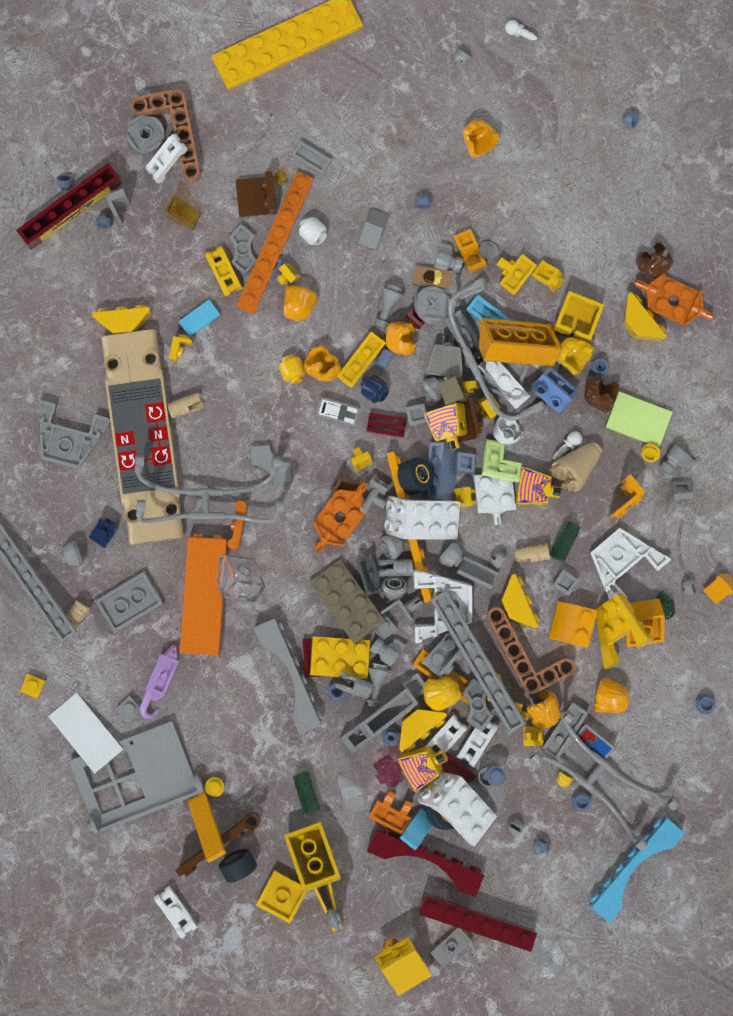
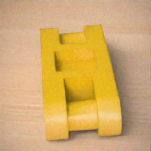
M222 246L216 247L217 250L208 251L204 254L225 297L231 295V292L241 290L242 286ZM220 256L222 260L215 263L214 259ZM232 279L233 283L226 286L224 281Z

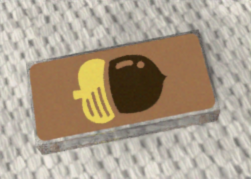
M414 266L412 285L421 287L435 286L450 290L452 270L444 271L438 268Z

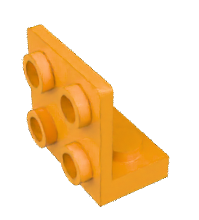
M631 474L620 482L622 491L627 496L630 494L631 498L609 516L611 519L614 517L617 519L621 518L629 511L627 509L629 505L633 507L644 499L642 495L645 493V490Z

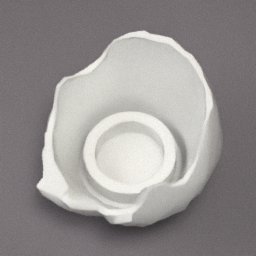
M499 416L493 426V435L498 442L511 445L524 438L523 432L519 431L516 420H506Z

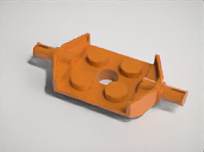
M665 273L651 283H646L639 279L635 283L636 287L645 290L647 309L683 326L689 324L696 317L702 316L711 321L714 313L703 308L702 290L697 291L665 276ZM670 296L678 299L676 306L669 304L668 298Z
M362 481L356 490L337 489L313 522L314 529L320 540L313 549L320 554L327 544L346 545L344 543L366 514L360 508L364 503L362 494L369 486ZM340 511L343 512L344 519L341 522H336L335 514Z

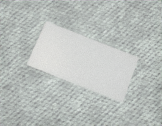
M77 693L48 716L94 774L123 750Z

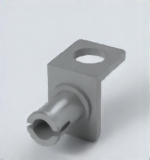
M416 595L405 604L397 600L381 611L380 614L382 615L396 606L407 624H410L414 621L410 614L424 604L422 600L414 604L421 599Z

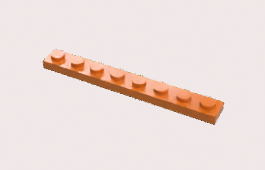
M296 171L236 308L252 315L255 314L311 189L314 178Z

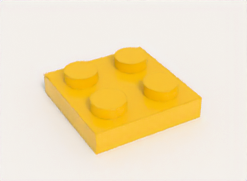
M274 870L256 906L290 924L307 892H303L300 883Z

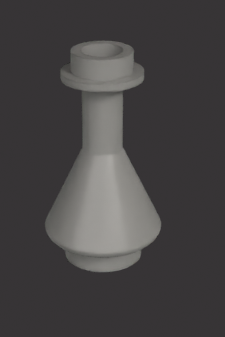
M388 284L387 288L382 289L384 308L380 318L375 319V324L383 328L389 325L386 321L391 309L404 297L401 294V288Z
M373 663L372 668H368L373 689L371 698L366 701H368V706L379 707V704H381L378 701L380 687L391 672L388 671L387 665Z

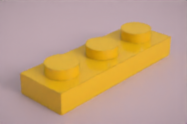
M370 332L337 375V378L352 389L386 345V342L373 332Z

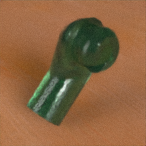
M662 590L656 598L660 599L664 604L665 619L669 620L675 615V603Z

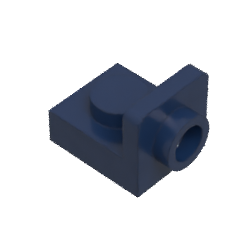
M107 517L105 520L99 518V523L88 537L103 548L107 547L118 531L114 527L116 523Z

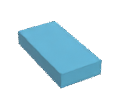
M207 300L178 322L188 336L192 337L221 315L211 301Z
M423 809L416 813L400 837L401 840L414 850L418 848L433 826L430 824L427 813Z

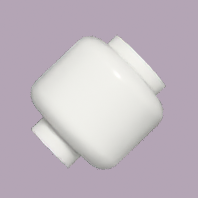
M316 217L305 218L301 221L299 235L309 245H319L326 239L327 228Z

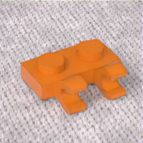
M389 790L383 802L377 799L368 818L402 835L412 819L407 814L413 802L406 799L399 811L390 806L396 793Z

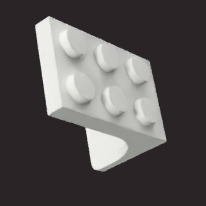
M395 496L388 497L386 503L387 516L384 524L386 534L402 539L457 540L460 501L414 500Z
M441 772L421 792L418 798L420 804L433 808L446 818L459 834L474 847L497 817L468 783L458 775Z

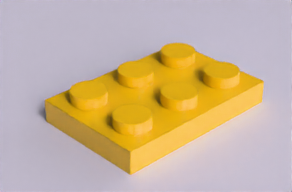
M312 636L310 675L340 677L342 671L358 678L368 679L370 640H360L354 645L351 639Z

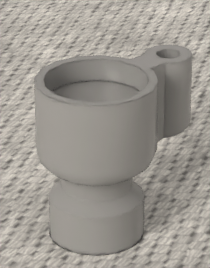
M440 242L434 268L444 271L451 268L454 272L460 273L464 259L460 257L454 258L452 256V245Z
M674 445L667 453V461L663 462L659 468L669 476H672L676 467L689 471L696 462L685 451Z
M378 638L370 651L374 654H379L380 660L391 667L406 644L396 638L389 645H385L384 641Z

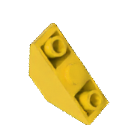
M630 292L625 298L623 325L634 339L663 341L667 337L665 328L654 321V315L649 309L645 310L641 305L642 300L639 296L633 295Z
M136 305L132 309H127L125 306L116 307V310L108 311L107 308L97 309V312H92V317L113 335L138 331L151 315V309L146 307V305Z
M513 574L508 580L500 600L508 619L535 629L538 627L537 623H539L536 612H532L529 605L532 603L529 595H524L522 590L524 584L521 577Z
M416 709L402 721L399 750L401 752L404 750L409 752L416 746L414 743L419 738L421 740L425 739L431 734L429 731L434 726L438 728L446 722L444 719L447 716L446 713Z

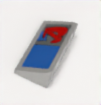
M586 723L576 733L590 750H594L605 760L616 749Z

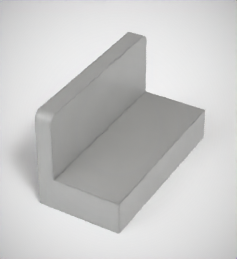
M123 188L105 196L119 225L122 224L117 210L130 205Z
M465 556L456 573L488 590L493 589V585L499 575L498 572Z

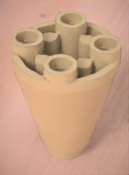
M595 442L587 443L557 459L549 471L554 477L558 478L565 491L570 492L572 490L578 492L584 486L599 461L602 449Z

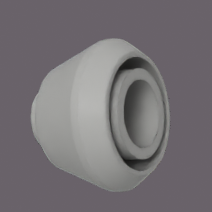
M432 377L423 380L421 386L434 402H439L442 394L438 384L443 381L440 378Z
M386 535L380 541L381 549L388 559H397L404 550L405 544L402 538Z
M76 541L68 543L63 547V551L60 552L63 563L67 562L71 566H81L84 562L81 548Z
M452 543L439 558L440 564L451 568L453 565L457 567L464 559L461 557L463 552L457 543Z
M390 576L382 582V590L385 596L392 601L400 600L408 589L407 582L399 576Z

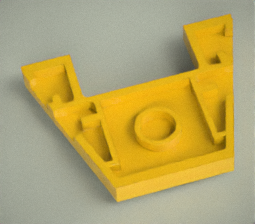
M623 593L616 594L595 609L597 610L596 619L604 670L611 669L620 663L614 643L632 631L637 647H644L654 640L652 635L647 634L644 630V623L639 622L635 617V610Z

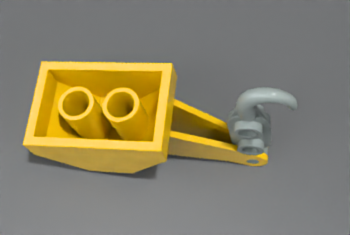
M319 822L284 835L303 892L315 890L332 932L336 931L339 933L342 929V923L336 909L331 883L341 878L322 824ZM324 885L327 886L332 906L328 910L318 887Z

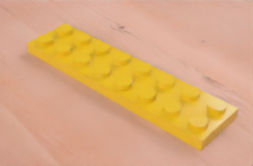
M330 0L211 56L229 91L362 29L363 24L351 0Z

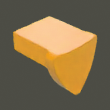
M725 573L719 574L703 591L717 604L729 594H733V576Z

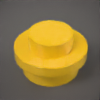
M648 443L643 446L641 454L644 460L654 462L659 459L661 451L656 444Z
M210 778L205 784L206 793L212 797L220 796L224 791L225 786L220 778Z

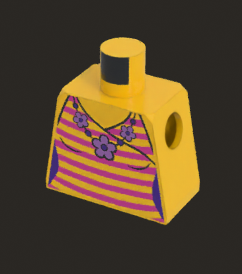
M454 403L424 413L436 441H447L449 450L460 448L457 437L467 434L464 403Z
M522 467L515 504L546 505L548 504L549 497L560 498L561 487L551 485V476Z
M426 746L402 753L397 761L413 790L416 792L440 775L443 770L441 764L448 761V758L443 750L434 754L432 748Z

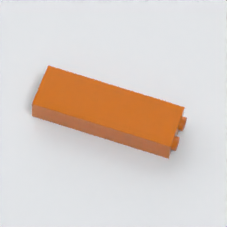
M193 534V537H188L180 653L220 655L228 542L227 539H223L224 536L212 535L211 539L204 538L203 534Z

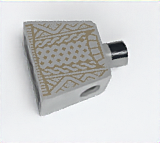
M443 335L442 345H434L425 377L443 379L453 375L462 380L461 348L453 346L454 336Z

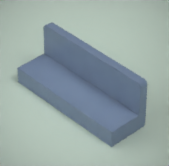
M445 442L430 443L428 463L432 468L434 479L431 488L425 491L426 500H454L453 489L456 487L457 472H454L455 453L459 452V448L449 450Z

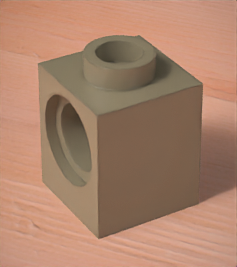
M450 375L443 378V382L438 384L447 406L468 400L459 377Z

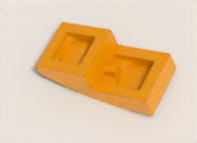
M471 229L453 236L469 274L487 266L485 259L479 252L478 243Z

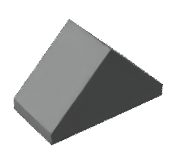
M372 209L365 221L359 244L377 250L390 215Z

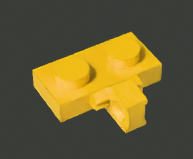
M523 254L516 262L511 260L510 263L501 257L496 265L503 270L501 274L505 277L499 286L514 296L537 265Z

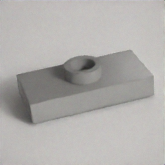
M456 928L433 948L430 953L444 967L467 947L472 940L462 929Z

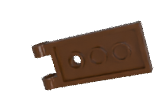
M254 811L249 812L242 821L221 835L223 844H226L231 839L234 842L244 835L245 829L249 831L255 830L261 822L260 815ZM254 817L257 824H249L247 818ZM203 849L178 866L175 871L179 877L183 874L187 877L195 871L196 865L205 859Z

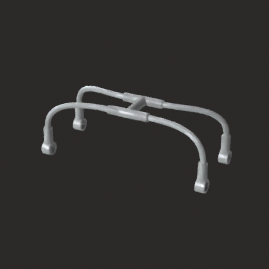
M480 278L461 288L460 291L453 295L448 306L449 319L471 371L496 414L506 420L525 419L546 408L544 402L541 401L521 411L518 415L510 416L504 414L494 403L483 381V375L456 324L454 311L458 302L487 289L484 278Z
M144 455L135 456V473L143 484L168 493L202 496V512H189L155 518H143L145 500H137L136 517L142 523H155L189 518V520H224L226 518L271 524L280 519L282 512H284V501H275L274 517L271 519L224 514V512H210L209 496L245 493L265 486L273 480L278 473V469L281 468V457H272L270 476L256 485L233 490L188 488V490L163 487L146 480L141 475L144 467Z
M569 710L567 712L563 711L560 716L565 727L579 746L598 764L597 767L585 779L576 771L574 772L564 764L542 755L538 751H531L529 753V760L535 765L541 760H545L569 773L575 781L595 797L600 798L610 808L633 839L635 846L640 851L644 850L648 845V841L642 836H635L621 814L593 783L605 769L613 777H617L627 785L665 801L671 810H675L679 806L680 801L674 796L666 797L646 789L622 776L616 768L582 742L570 726L575 715Z

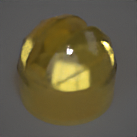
M283 168L274 173L273 178L276 184L283 185L289 182Z

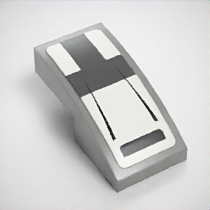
M320 397L315 416L353 427L356 423L359 408Z

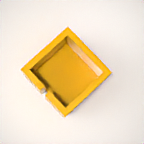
M568 291L553 330L566 336L572 333L574 338L589 343L604 304Z

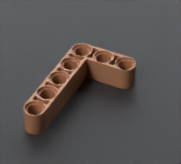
M179 89L137 96L132 99L131 108L136 117L140 115L152 117L171 113L175 134L179 138L183 133L189 134L187 139H180V142L184 143L187 151H191L193 155L190 158H185L181 155L180 162L185 180L189 183L198 182L201 178V172L184 93ZM175 97L182 98L179 103H173L172 101ZM156 101H163L162 106H154ZM139 104L145 105L141 111L136 110V106ZM179 115H184L185 119L179 122L176 120ZM191 169L197 171L194 176H188L187 172Z
M494 607L487 612V621L525 692L537 693L573 674L575 664L572 660L566 658L560 659L535 672L504 611L501 608ZM494 610L498 611L501 615L500 620L497 622L493 621L490 617ZM502 628H507L510 632L509 637L506 639L501 638L499 634ZM511 645L518 647V654L516 656H512L508 652ZM565 661L570 664V670L566 673L561 670V664ZM520 662H524L527 665L525 673H520L517 669ZM548 670L553 673V679L549 682L545 681L543 677L544 673ZM530 679L536 682L534 690H528L526 686L527 681Z

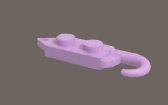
M174 645L164 654H160L145 689L147 691L140 705V713L145 719H152L158 714L159 709H156L151 714L147 713L151 700L157 701L164 697L178 665L177 649Z

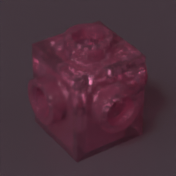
M389 754L373 764L378 773L375 775L381 785L385 783L388 789L405 780L401 773L403 770L399 762H394Z

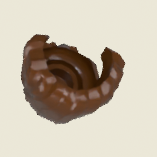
M656 242L653 246L655 253L640 252L636 258L638 270L646 277L656 278L668 271L673 265L671 254L660 242Z
M601 378L588 381L584 392L586 402L602 412H611L619 390V383L615 381L605 385L603 383L604 380Z

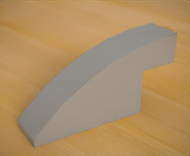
M406 688L340 739L352 754L419 703Z

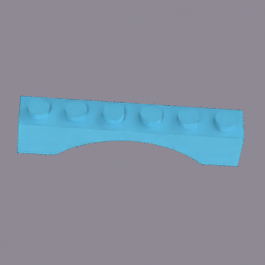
M659 818L654 823L652 832L650 834L646 833L643 836L648 841L646 848L642 851L638 848H633L628 854L629 859L625 863H620L615 870L617 873L603 883L602 886L604 888L601 892H596L591 897L589 906L608 923L622 909L624 889L635 868L651 855L663 850L673 849L685 835L668 818Z

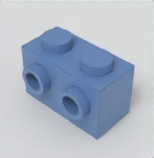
M549 367L530 388L558 413L579 392L552 367Z

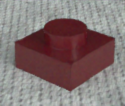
M415 307L405 316L418 330L425 324L417 315Z

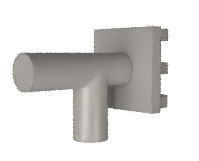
M377 475L373 476L368 484L369 486L366 488L370 494L360 508L364 513H367L372 503L382 509L387 503L382 499L391 484H386L383 479L376 478Z

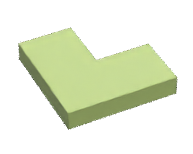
M486 439L481 475L519 483L522 463L504 460L505 444Z

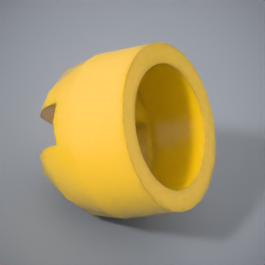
M560 771L557 775V783L561 787H567L573 781L571 775L564 771Z

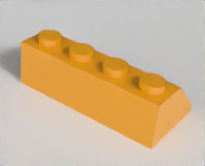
M481 318L479 349L485 361L540 366L555 365L561 351V346L551 324Z

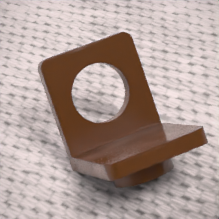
M340 472L330 490L332 494L337 489L353 491L358 488L360 483Z

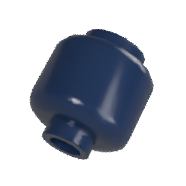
M366 376L361 381V394L373 403L382 402L388 396V383L379 376Z

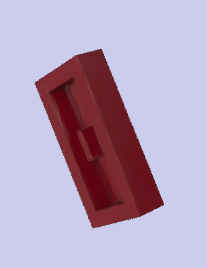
M369 412L366 432L404 438L407 419ZM372 418L401 422L402 425L372 421ZM371 425L400 429L401 433L371 428Z

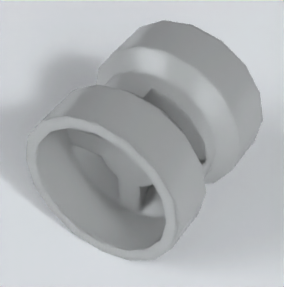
M489 766L480 768L477 773L478 781L486 787L493 786L486 779V773L491 768Z

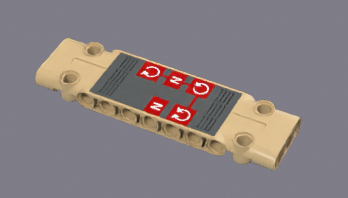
M156 330L103 336L101 340L104 367L106 369L105 384L121 502L125 511L124 517L126 519L129 545L184 538L182 519L142 523L138 518L134 521L129 518L130 512L137 510V500H145L143 518L169 515L167 508L170 505L177 507L175 514H181L180 494L153 489L143 484L135 473V456L144 455V467L141 475L146 480L163 487L179 489L164 373L161 368ZM150 355L156 356V361L152 364L147 363V358ZM111 361H118L117 368H109Z

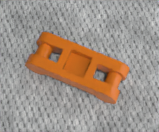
M242 500L237 501L235 504V509L238 511L237 515L246 516L247 504ZM232 520L231 530L234 532L232 538L228 540L227 546L233 551L238 550L240 547L244 520Z

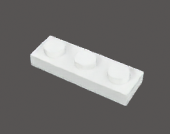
M484 360L478 366L515 409L530 397L500 362Z

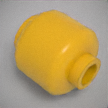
M288 355L281 359L278 368L282 379L285 382H291V384L301 382L302 377L306 374L302 359L295 355Z

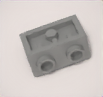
M447 633L422 663L440 678L444 673L448 675L454 668L453 662L455 660L460 661L463 655L452 636Z

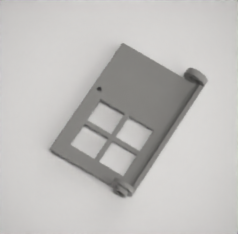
M173 721L118 741V744L123 749L120 753L128 752L135 772L115 779L108 762L106 767L112 781L92 789L84 767L88 766L81 756L69 760L89 813L88 829L95 834L205 792L200 775H193ZM137 776L145 798L126 805L118 783ZM114 785L122 807L102 814L94 792Z

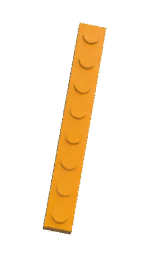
M394 452L387 453L386 456L396 495L399 498L410 499L409 493L404 492L398 481V467L401 464L399 455L395 456ZM408 539L415 570L429 573L428 568L423 567L424 552L422 548H418L417 541H420V539ZM420 588L423 602H430L431 597H434L433 588Z

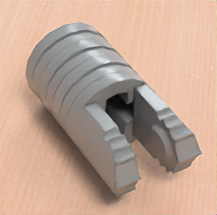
M413 559L378 561L380 567L394 568L380 570L378 572L379 577L413 576Z
M341 671L340 677L350 680L348 687L337 683L335 688L364 699L371 695L373 689L371 682Z

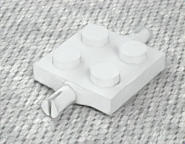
M474 475L477 514H493L494 526L502 525L501 513L516 510L513 482L483 475Z

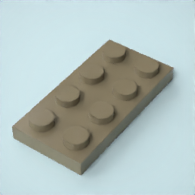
M341 560L309 582L354 645L385 623L381 614Z

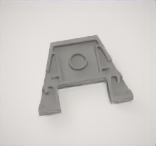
M39 399L41 459L79 470L111 424L110 418L94 414L89 433L52 424L57 404Z

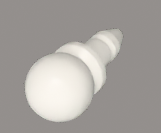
M510 20L506 23L505 30L509 35L537 40V37L532 32L524 29V25L519 24L516 20Z
M577 431L569 433L567 439L563 440L565 444L555 452L553 460L562 457L569 448L573 450L574 446L580 445L582 443V435Z

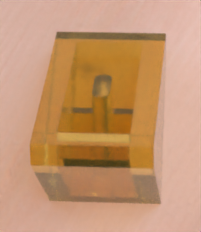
M172 195L165 210L167 219L191 230H194L201 215L199 211L175 195Z

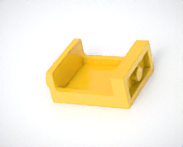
M409 936L374 956L382 973L398 996L432 976Z

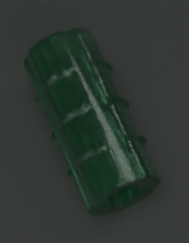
M565 521L549 555L556 560L565 562L581 527L572 522Z
M309 771L292 776L303 813L306 814L320 809Z

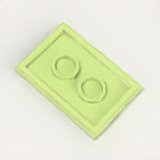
M618 392L605 428L646 444L653 443L660 447L673 412Z

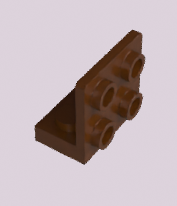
M272 171L265 172V177L236 180L239 217L277 214Z
M469 397L467 402H463L465 405L467 434L457 437L459 443L478 439L483 431L482 422L477 420L476 416L478 415L477 412H479L477 401H473L472 397Z

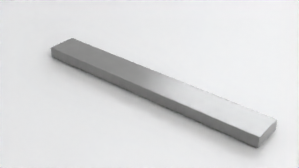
M0 521L1 558L58 640L64 645L78 635V631Z
M445 590L430 599L509 734L526 725L448 591Z

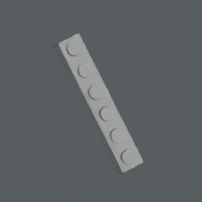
M274 618L254 627L261 646L277 655L291 674L295 689V708L292 718L299 734L321 726L320 721L323 720L319 709L315 711L312 704L315 703L312 692H307L305 685L308 683L304 674L300 675L297 668L300 665L296 656H291L289 650L292 649L288 638L284 640L281 632L285 630L281 621L277 622Z

